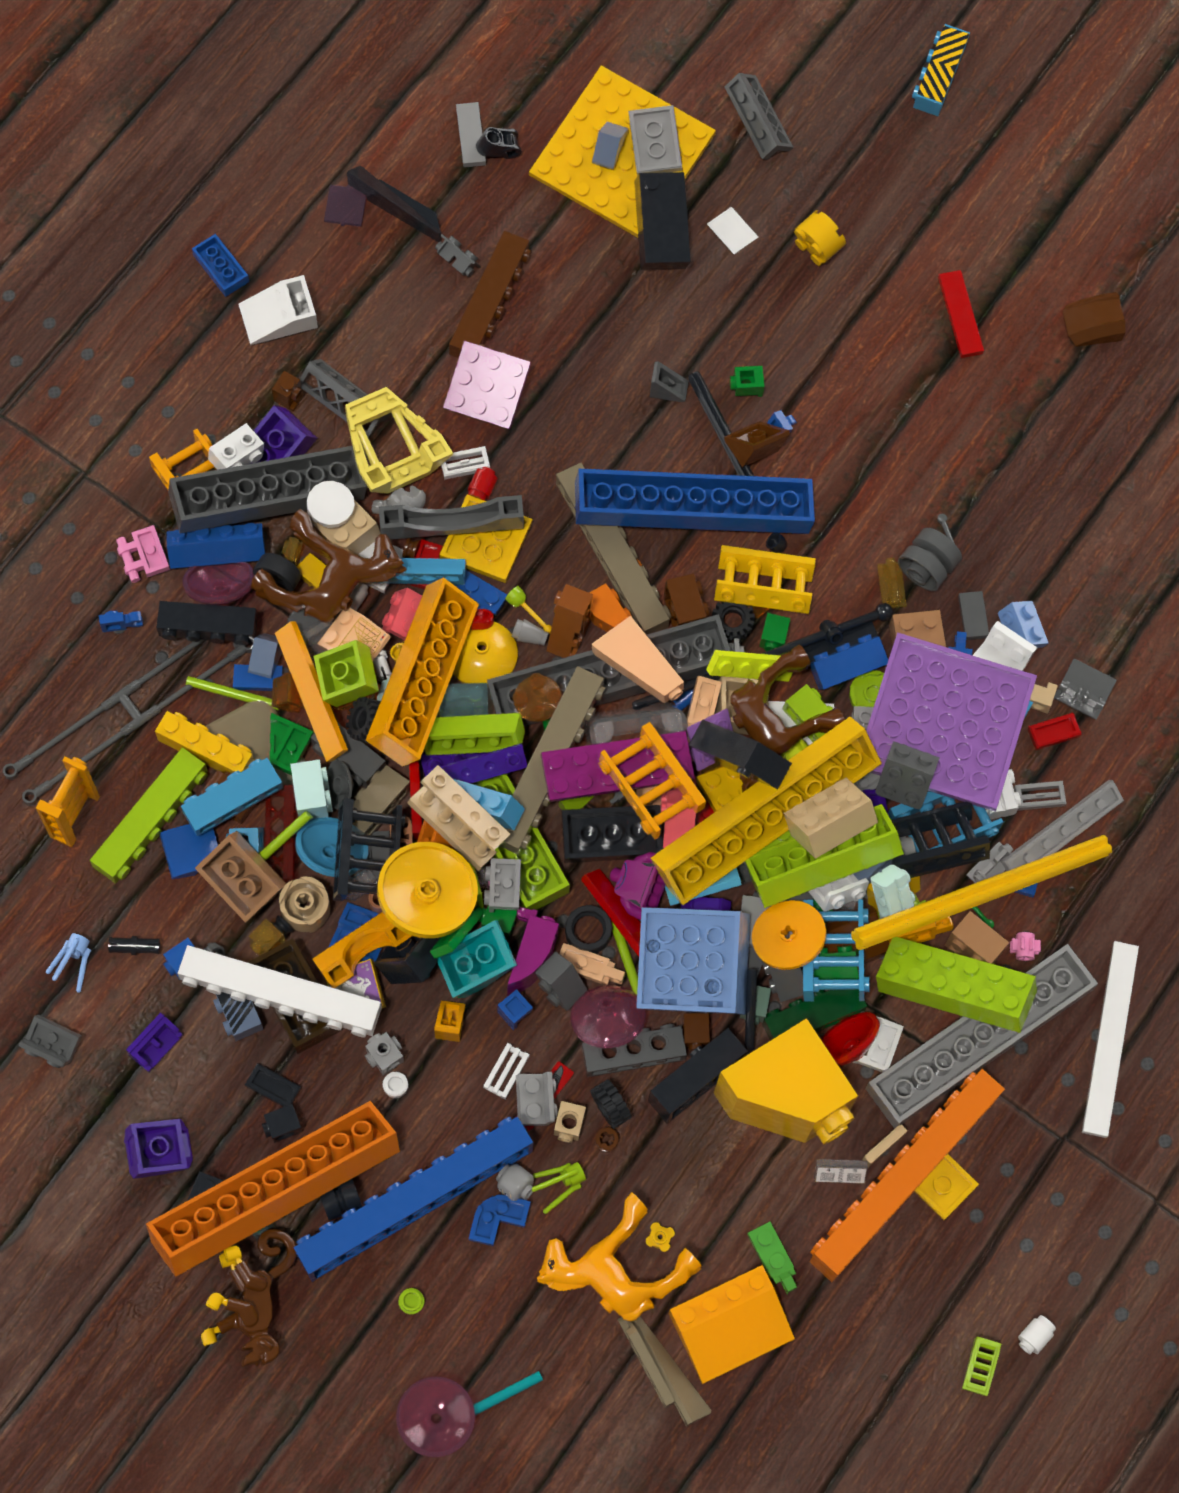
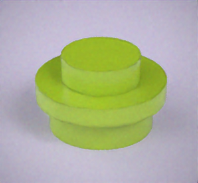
M409 1288L400 1294L399 1307L404 1313L414 1315L422 1310L424 1297L419 1290Z

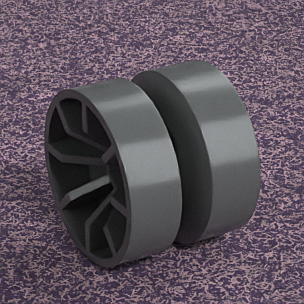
M923 528L913 540L912 545L908 546L898 558V565L902 572L916 585L929 591H936L946 580L947 573H951L962 560V554L955 543L946 535L933 528Z

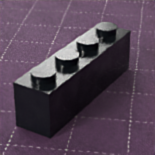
M160 601L156 629L158 635L167 640L186 638V640L198 642L201 639L210 640L217 644L228 641L234 642L237 645H248V643H254L258 616L256 608Z

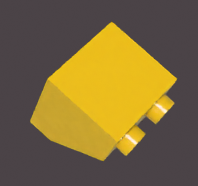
M807 1019L721 1071L714 1090V1095L730 1119L803 1143L818 1136L823 1145L835 1140L849 1129L847 1125L855 1119L850 1110L858 1097Z

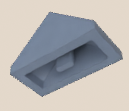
M606 122L598 133L592 163L614 170L628 133V128Z
M263 633L254 638L248 673L272 678L282 654L276 636Z

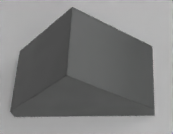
M657 361L653 369L650 397L685 402L689 381Z

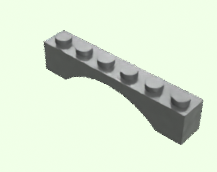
M522 495L497 497L477 505L453 509H423L406 505L379 507L381 534H387L389 539L524 529Z

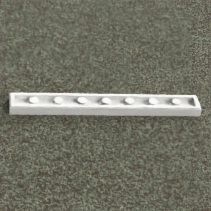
M1114 941L1112 946L1082 1133L1107 1138L1109 1133L1139 946Z

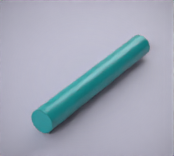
M537 1371L470 1406L469 1409L472 1415L475 1416L543 1381L540 1372Z

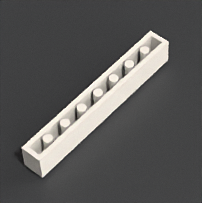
M187 945L178 971L180 980H183L182 983L194 988L197 985L207 987L206 990L217 995H220L221 992L231 994L230 997L234 1000L245 1002V999L255 1002L256 1006L264 1009H269V1006L275 1007L284 1015L293 1016L294 1013L302 1015L304 1020L311 1023H317L319 1020L327 1023L328 1027L335 1030L346 1028L352 1030L351 1033L359 1037L373 1036L382 1008L379 1001Z

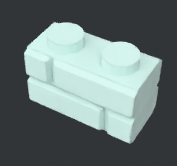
M889 865L882 872H878L871 877L880 919L914 906L915 896L909 887L911 878L906 870L900 869L895 865Z

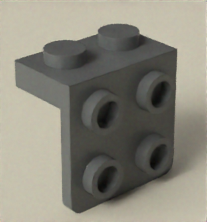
M893 741L875 790L876 794L909 807L921 809L940 757Z

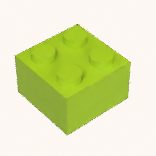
M358 640L314 656L323 701L339 707L358 698L379 692L370 648Z

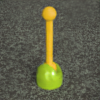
M516 586L505 597L506 601L515 607L522 606L543 627V630L550 634L552 626L547 625L525 603V592L519 586Z

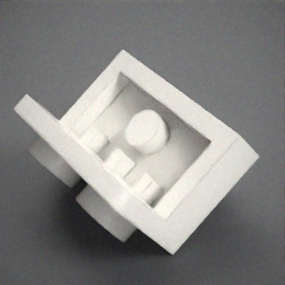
M851 874L808 892L822 910L826 912L831 909H839L844 904L862 899L866 895L869 881L867 878L858 881L854 874Z

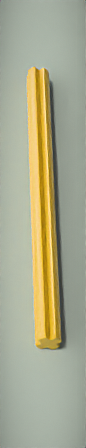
M1105 835L1098 836L855 928L851 932L852 940L855 941L858 950L866 949L1107 857L1112 853V846L1108 844V838Z

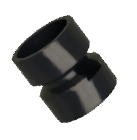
M352 1179L320 1196L329 1221L341 1217L345 1210L348 1211L352 1208L358 1210L362 1208Z

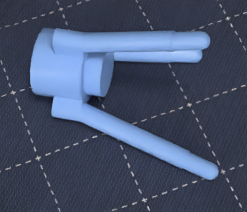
M72 933L69 940H66L63 948L46 970V973L50 974L62 959L52 977V980L56 981L70 957L79 959L82 956L76 988L78 993L81 992L87 959L91 952L87 948L90 942L87 938Z

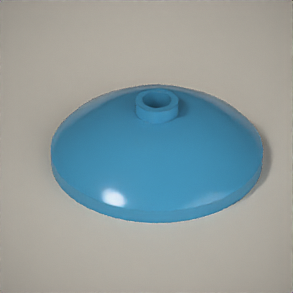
M332 817L315 818L309 820L299 829L295 839V848L300 859L309 868L322 875L334 877L338 819ZM354 844V846H351L350 855L358 859H367L368 846ZM352 868V870H349V876L355 874L360 869Z

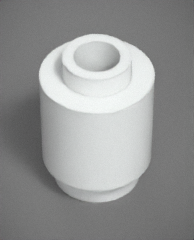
M1042 1315L1037 1319L1034 1318L1018 1336L1021 1341L1019 1346L1028 1354H1032V1352L1039 1354L1054 1336L1055 1326Z

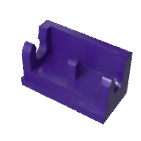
M160 1012L126 1051L132 1059L150 1073L183 1037V1034Z

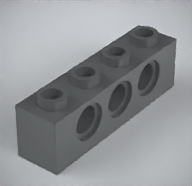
M666 1024L661 1026L660 1030L650 1031V1028L636 1030V1034L631 1035L620 1032L612 1034L611 1038L601 1040V1037L586 1039V1042L582 1043V1053L587 1077L685 1061L687 1054L681 1026L675 1027L674 1024ZM655 1040H660L664 1043L665 1047L662 1050H656L652 1047L651 1043ZM635 1044L640 1048V1052L638 1054H630L627 1051V1047ZM609 1048L614 1050L616 1055L611 1059H607L602 1055V1051Z

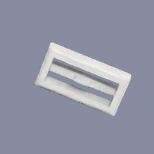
M483 446L454 452L441 467L444 480L474 474L478 468H490L486 448ZM482 455V457L470 460L466 459L461 460L460 462L446 464V462Z
M507 1043L483 1088L506 1100L516 1082V1075L521 1073L530 1054L524 1053ZM508 1053H513L495 1087L491 1086ZM518 1056L522 1059L504 1091H500L499 1089Z

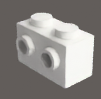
M246 423L209 448L208 460L217 470L256 463L263 456L264 443Z

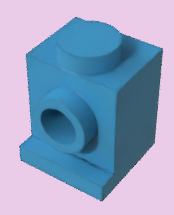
M264 827L230 828L229 833L226 834L227 837L229 834L238 831L242 837L248 836L249 844L257 853L264 849Z

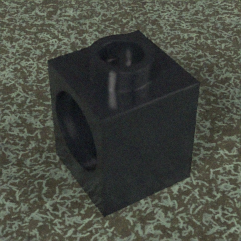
M293 1104L264 1115L266 1122L262 1123L266 1138L272 1136L274 1143L302 1133Z

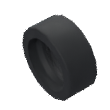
M274 553L263 554L253 570V575L255 576L263 568L271 574L277 586L291 592L294 591L301 578L300 571L291 561Z
M580 906L572 911L567 918L565 926L566 940L569 945L575 946L579 950L589 951L594 954L598 953L607 946L611 938V920L607 913L597 906ZM592 916L601 922L603 934L598 941L587 944L577 939L574 933V926L580 918Z

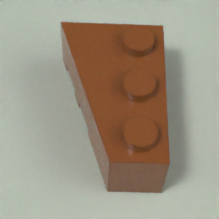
M568 584L565 585L563 591H558L554 600L556 605L553 612L555 614L547 652L562 658L576 655L591 622L593 594Z

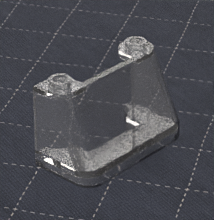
M670 702L656 703L639 710L629 707L596 712L591 721H586L584 724L587 745L612 742L613 736L641 732L642 726L648 722H651L659 735L686 731V735H688L687 719L685 714L675 704Z

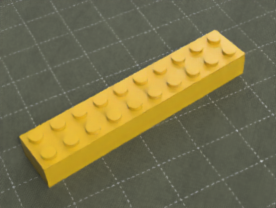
M848 717L788 760L792 764L778 790L761 782L755 783L652 856L651 860L668 890L682 905L686 904L787 832L789 828L784 816L785 812L844 778H847L854 784L882 763L865 728L852 717Z

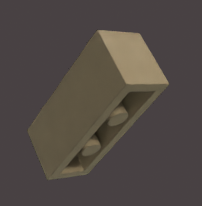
M386 765L382 771H377L372 776L371 783L367 788L363 787L359 790L355 797L356 800L354 801L353 808H357V811L390 814L409 793L410 781ZM356 820L355 823L352 822V831L358 835L371 836L382 823Z

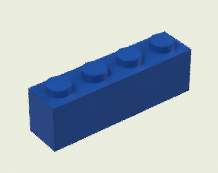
M248 523L235 526L224 525L179 533V529L167 531V551L170 569L259 561L260 557L265 554L262 523Z

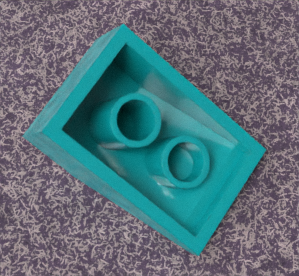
M494 920L466 935L453 952L437 958L438 965L453 998H466L487 987L517 966L498 920Z

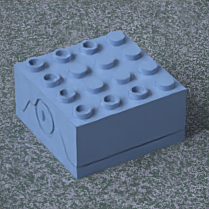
M642 907L637 1008L746 1015L750 914L741 911Z

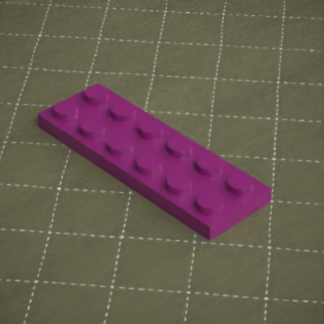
M686 731L661 734L660 736L693 781L695 777ZM640 738L541 752L540 756L549 802L620 792L609 774L605 775L598 764L600 762V752L605 750L611 758L639 741ZM644 748L616 767L625 778L654 760L655 755L650 748ZM658 768L632 784L631 788L634 790L658 786L666 781L669 775L664 768Z

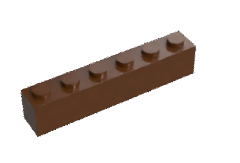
M507 231L503 232L449 343V355L459 358L464 341L486 347L485 342L487 338L491 339L494 334L496 320H500L504 313L505 307L503 305L505 301L511 299L514 282H518L523 272L521 267L524 262L528 263L532 250H529V240Z

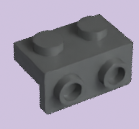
M36 1015L25 1039L20 1041L19 1047L25 1049L24 1051L28 1055L40 1056L46 1059L49 1065L60 1068L71 1063L82 1035L47 1018Z

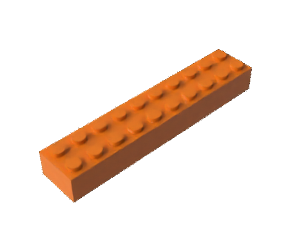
M981 1069L978 1074L973 1071L960 1086L962 1091L959 1092L956 1089L943 1105L946 1109L939 1108L927 1123L929 1128L927 1129L923 1126L911 1140L913 1145L910 1147L906 1144L894 1159L896 1164L889 1163L877 1178L880 1182L876 1184L873 1181L861 1195L863 1199L861 1203L856 1200L844 1214L846 1219L842 1221L839 1218L827 1233L830 1237L827 1240L822 1237L812 1248L810 1253L813 1256L809 1262L828 1280L833 1282L911 1196L916 1188L944 1159V1156L957 1145L1003 1093L1005 1088L986 1071Z
M369 1101L146 1223L151 1243L176 1277L399 1153L397 1133L374 1104Z

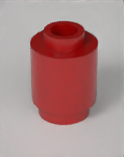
M488 467L476 469L467 489L469 491L468 495L484 501L489 499L498 480L495 471Z

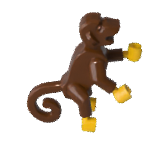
M268 1229L261 1233L257 1241V1248L266 1257H275L280 1254V1247H270L267 1242L269 1239L281 1241L287 1250L283 1262L272 1268L269 1272L264 1270L252 1272L246 1260L243 1261L241 1259L240 1248L235 1245L228 1247L224 1250V1253L220 1254L219 1260L222 1268L231 1267L232 1271L229 1273L242 1293L241 1300L232 1297L226 1299L219 1293H213L206 1302V1306L212 1310L218 1311L222 1304L226 1306V1310L235 1313L216 1323V1327L206 1329L201 1334L203 1345L207 1346L216 1343L217 1333L223 1335L232 1329L240 1330L250 1338V1341L241 1348L243 1352L250 1351L242 1359V1367L258 1366L259 1363L261 1366L267 1365L275 1360L279 1354V1344L267 1333L272 1319L270 1287L275 1278L290 1269L297 1256L293 1248L296 1246L295 1241L289 1234L279 1229Z

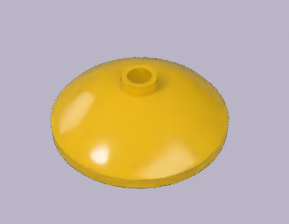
M495 621L493 626L488 629H469L453 675L468 686L488 688V679L512 673L517 663L518 649L515 639L511 637L510 631ZM484 645L486 649L481 651L478 649V646Z

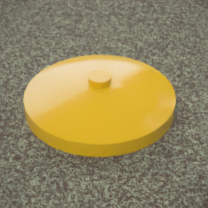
M416 842L395 851L383 865L377 883L379 905L386 918L399 930L419 938H439L461 928L470 918L478 895L477 879L467 860L454 849L435 842Z

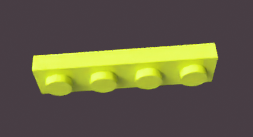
M715 650L706 671L711 676L758 679L760 673L772 666L781 656ZM786 672L775 681L789 682L793 672Z

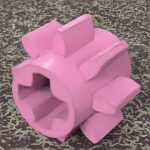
M1017 933L1016 939L1012 938V941H1010V953H1016L1017 960L1031 961L1035 959V955H1039V952H1041V940H1035V934Z

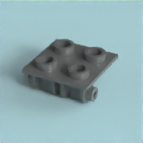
M1074 658L1054 699L1097 720L1117 680Z

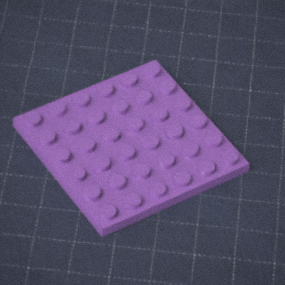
M897 632L866 730L882 763L872 770L871 773L881 776L893 741L905 744L914 749L940 757L928 791L963 802H970L973 805L996 812L1037 675Z

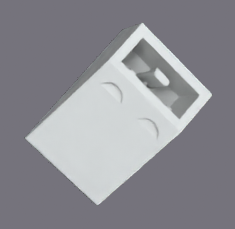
M304 275L280 281L239 303L250 345L318 328L316 313Z

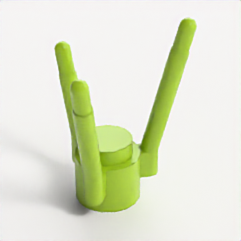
M578 1162L572 1165L567 1163L561 1167L533 1174L534 1178L560 1173V1176L532 1187V1192L563 1181L566 1187L571 1186L543 1210L544 1214L555 1208L571 1193L582 1188L580 1183L585 1181L586 1177Z

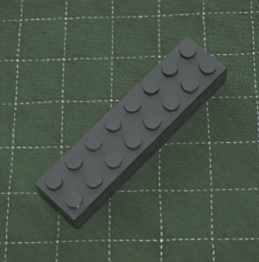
M353 446L170 478L168 493L179 533L293 513L299 509L307 510L306 503L309 492L315 485L324 481L342 483L350 490L355 501L364 499L367 485L359 473Z

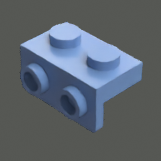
M1033 601L1012 602L998 612L1001 624L1037 648H1043L1049 644Z

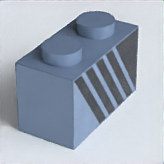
M221 992L220 995L216 994L217 999H214L213 1002L218 1014L223 1012L227 1021L222 1023L228 1036L233 1035L235 1041H238L263 1030L251 1000L245 999V1002L232 999L230 997L231 994Z

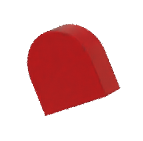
M477 609L470 630H484L492 627L494 624L493 613L487 609Z

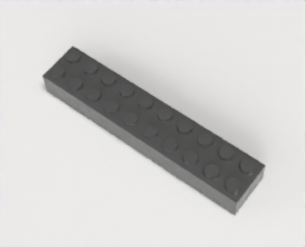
M719 614L646 635L683 681L707 674L706 669L715 650L731 651ZM592 650L487 680L495 713H520L524 726L551 719L577 666L604 678L603 687L606 688L605 693L600 701L596 700L593 707L647 691L595 656Z

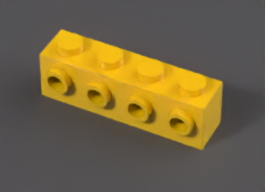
M167 711L155 730L158 741L177 751H180L183 747L207 766L222 773L224 771H228L231 774L235 771L242 772L248 769V765L254 761L251 750L241 744L236 746L230 743L226 736L222 734L214 735L208 732L209 729L200 723L194 725L178 712L172 714Z

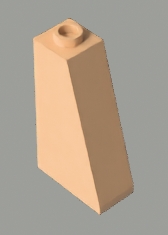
M631 616L592 643V652L595 656L663 703L669 700L674 701L682 695L684 681Z

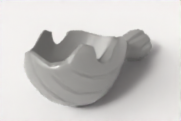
M413 485L410 486V492L400 488L395 490L384 501L374 500L372 512L379 514V507L393 505L423 508L426 501L425 492Z

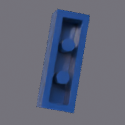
M871 634L858 638V643L852 646L849 643L837 646V652L828 655L827 651L815 655V660L811 661L809 666L818 689L824 690L887 665L888 658L880 637H872Z

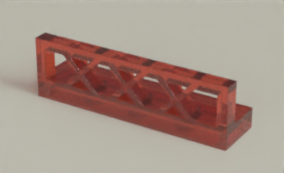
M284 785V790H279L266 798L265 847L271 843L270 835L274 839L278 836L271 830V824L277 818L284 823L281 832L295 821V793L293 785ZM271 797H284V806L278 812L271 806ZM295 834L283 844V853L278 858L272 854L266 860L272 869L277 864L283 869V881L286 884L291 880L293 881L295 876Z

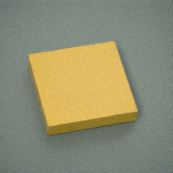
M947 1154L914 1192L945 1220L979 1184Z

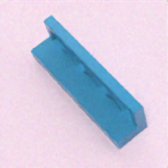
M401 558L404 563L403 566L407 569L406 571L396 573V576L388 581L374 582L431 584L444 577L453 585H465L466 560Z

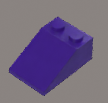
M275 405L254 430L255 434L264 443L263 456L258 462L303 455L317 440V437L290 411Z

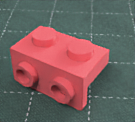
M408 587L396 591L390 600V610L382 620V630L405 641L422 595Z

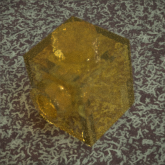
M267 919L248 936L251 943L250 948L258 956L286 942L284 935Z

